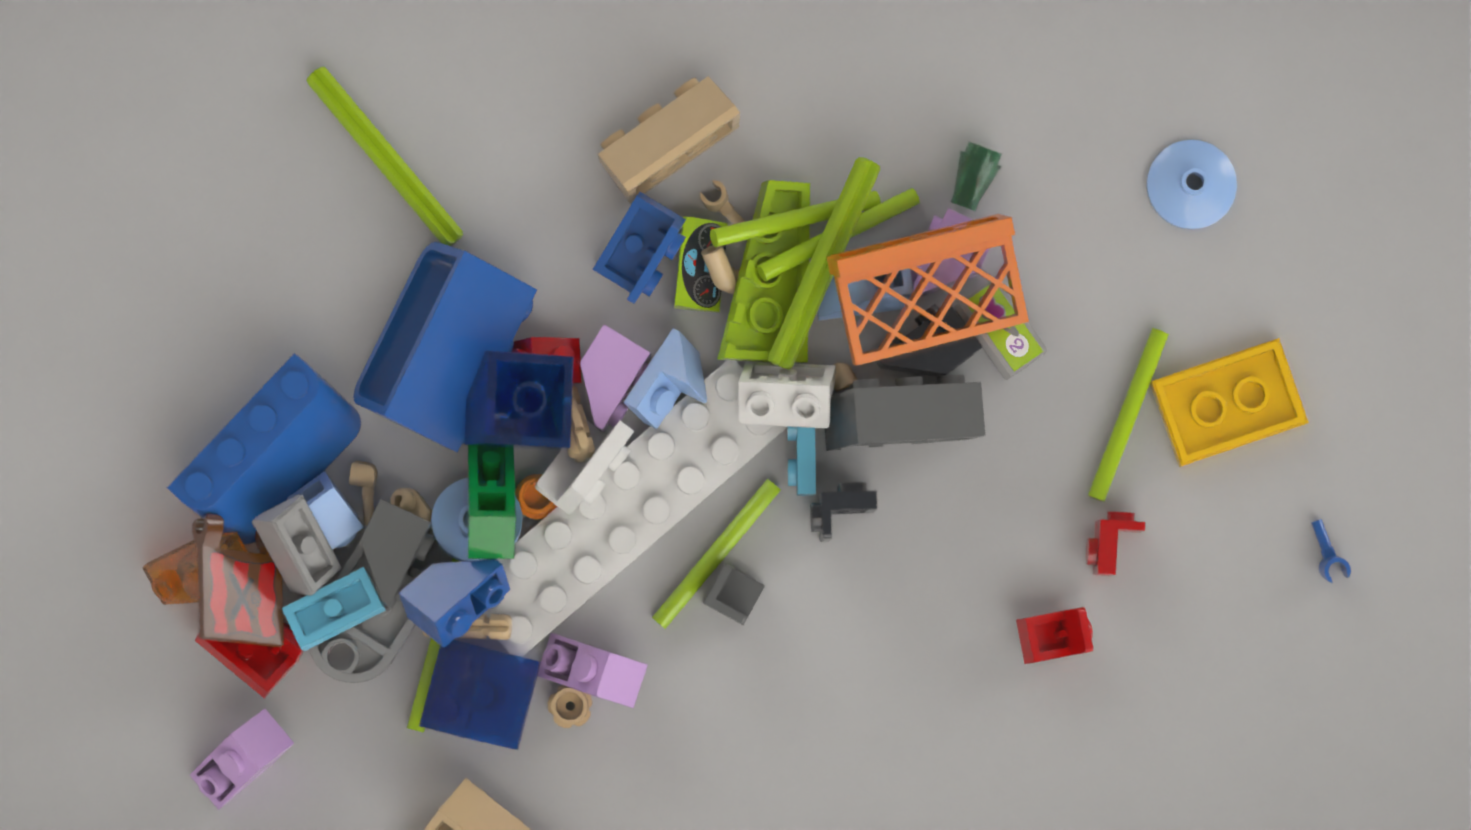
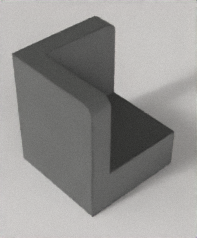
M725 563L704 604L735 622L744 625L765 585Z

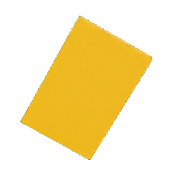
M1279 338L1150 382L1179 467L1309 423Z

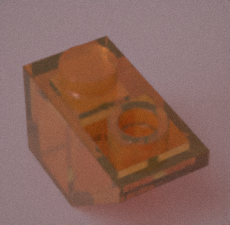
M237 532L222 534L219 548L248 552ZM195 540L148 562L142 567L151 583L153 592L163 605L199 603L198 548Z

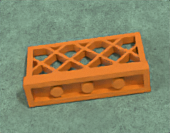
M995 214L826 256L829 272L835 279L853 365L857 366L1029 322L1011 237L1015 235L1012 217ZM1001 246L1004 263L994 278L978 268L976 264L986 249ZM973 253L969 261L961 257V255ZM953 258L965 266L952 289L932 277L942 260ZM930 263L925 272L916 267ZM909 268L922 278L909 299H906L890 289L889 286L900 270ZM972 271L991 282L978 305L959 294ZM887 274L882 283L873 278ZM1006 275L1009 287L1002 283ZM866 279L878 287L865 311L851 302L848 283ZM929 282L948 293L935 316L916 305L917 300ZM998 288L1011 295L1015 314L996 318L985 311ZM885 293L905 304L892 327L872 316ZM955 298L974 310L966 325L957 329L942 322ZM913 309L931 320V323L921 338L910 340L898 331ZM854 311L862 315L857 324L855 321ZM981 315L989 319V321L977 323ZM868 320H870L888 333L878 349L862 352L859 335ZM938 326L946 330L945 332L934 334ZM895 337L903 341L902 343L890 345Z

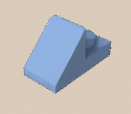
M674 328L623 402L644 424L658 429L665 416L672 410L681 392L703 403L707 402L700 353L680 331Z

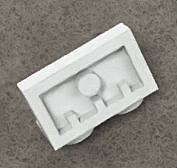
M746 361L739 379V422L750 425L828 428L830 424L831 396L835 386L836 365L794 364L793 368L788 370L771 362Z

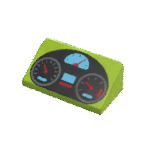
M683 216L686 221L682 226V235L686 238L680 246L675 309L720 313L722 291L714 285L701 252L713 245L710 231L728 226V223Z

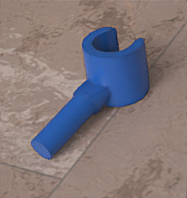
M1322 519L1312 522L1323 557L1319 564L1320 575L1328 582L1333 583L1329 575V568L1333 563L1339 562L1344 577L1349 578L1351 567L1345 559L1336 555Z

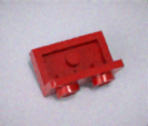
M283 622L284 646L281 647L199 639V633L195 639V642L264 699L296 665L304 652L300 648L290 625Z

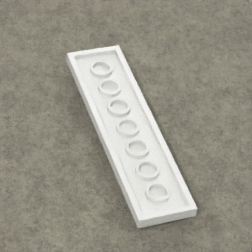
M727 360L704 380L707 395L706 403L686 395L673 406L658 429L650 426L629 444L627 448L631 451L615 471L608 467L600 477L606 485L590 505L583 500L570 515L556 507L515 543L514 559H497L503 564L511 590L505 594L503 600L497 606L489 608L484 615L490 617L491 614H506L511 617V637L507 640L498 641L516 662L530 652L787 429V426L750 425L739 422V379L743 368L736 360Z

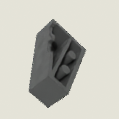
M964 375L937 377L938 384L923 385L922 377L895 379L896 386L881 387L880 379L853 381V389L835 393L831 396L830 424L828 428H824L826 451L841 450V448L851 446H869V448L883 447V445L924 444L963 441L984 437L986 435L981 382L965 383Z

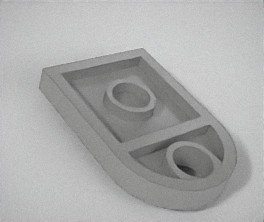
M360 540L336 580L364 567L379 594ZM413 567L409 575L416 578L422 572ZM397 600L393 609L384 606L386 611L310 648L309 651L316 665L333 679L348 683L365 682L376 678L388 669L416 625L407 618L402 602ZM339 643L349 645L354 651V661L345 670L336 669L329 660L331 649Z

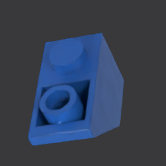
M497 559L431 564L399 592V596L407 618L445 648L455 638L464 635L472 623L489 608L497 606L511 589L503 564Z

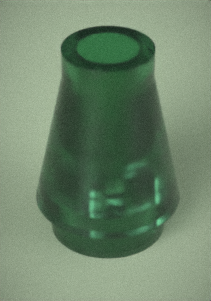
M968 141L965 152L960 150L954 193L950 202L976 211L980 200L1002 168L1001 165H998L1002 154Z

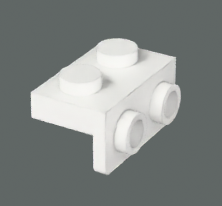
M587 421L590 430L589 438L592 437L595 447L593 456L586 458L584 462H576L574 458L569 457L566 445H564L535 484V489L568 515L583 500L590 505L606 485L600 479L605 470L609 467L615 471L631 451L625 446V443L634 431L623 422L619 421L606 435Z

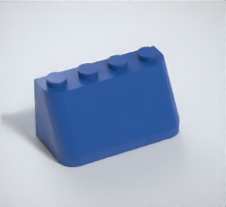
M439 242L430 243L420 254L357 381L353 395L354 402L383 418L458 453L461 445L472 434L473 420L481 404L492 393L493 380L501 363L505 362L512 352L513 339L521 323L529 317L532 311L533 298L537 289L465 250Z
M294 353L167 488L202 519L207 514L221 516L224 522L223 535L232 542L243 545L255 543L256 528L252 521L265 511L286 501L290 495L323 473L358 436L361 429L360 415L352 404L306 361Z

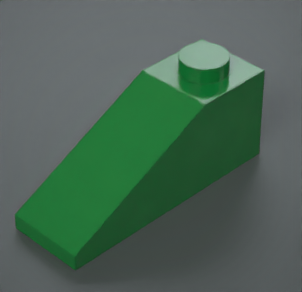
M473 428L472 434L468 439V558L514 559L516 504L513 428Z

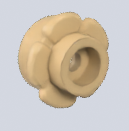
M561 685L558 687L557 692L549 697L548 711L553 714V721L560 727L582 726L591 716L589 708L592 706V698L590 694ZM570 701L575 704V708L571 711L566 708L567 702Z

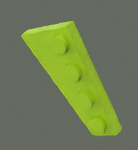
M776 180L762 182L753 219L810 206V183ZM810 225L747 240L717 360L770 362L768 355L808 268L809 260L766 282L760 277L757 265L809 240ZM808 334L794 364L808 363Z

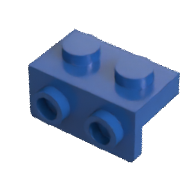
M639 192L592 270L630 292L627 300L635 304L641 293L650 297L663 276V273L656 270L664 256L672 260L686 238L679 233L686 219L644 193Z

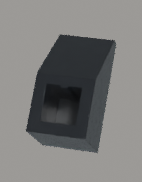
M934 304L926 311L935 316L939 307ZM951 305L942 322L954 329L964 327L966 324ZM920 314L914 319L919 327L906 337L910 340L921 338L931 320ZM938 326L934 334L945 332L946 330ZM975 336L875 362L880 369L940 377L948 375L980 351L982 345ZM895 337L890 345L902 343L903 341Z

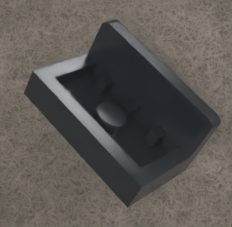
M865 482L839 483L837 492H821L818 497L819 503H812L810 505L811 532H820V542L830 541L832 539L831 514L874 513L877 510V490L866 491Z

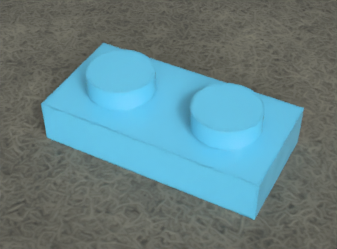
M787 426V441H796V459H788V486H797V496H815V428Z
M362 567L320 588L312 596L307 595L283 607L282 611L300 648L306 651L386 611L367 570Z

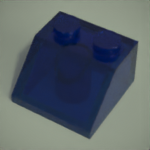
M485 351L466 399L464 445L542 450L570 448L574 357Z
M455 639L445 648L440 645L419 726L466 739L519 750L541 662Z

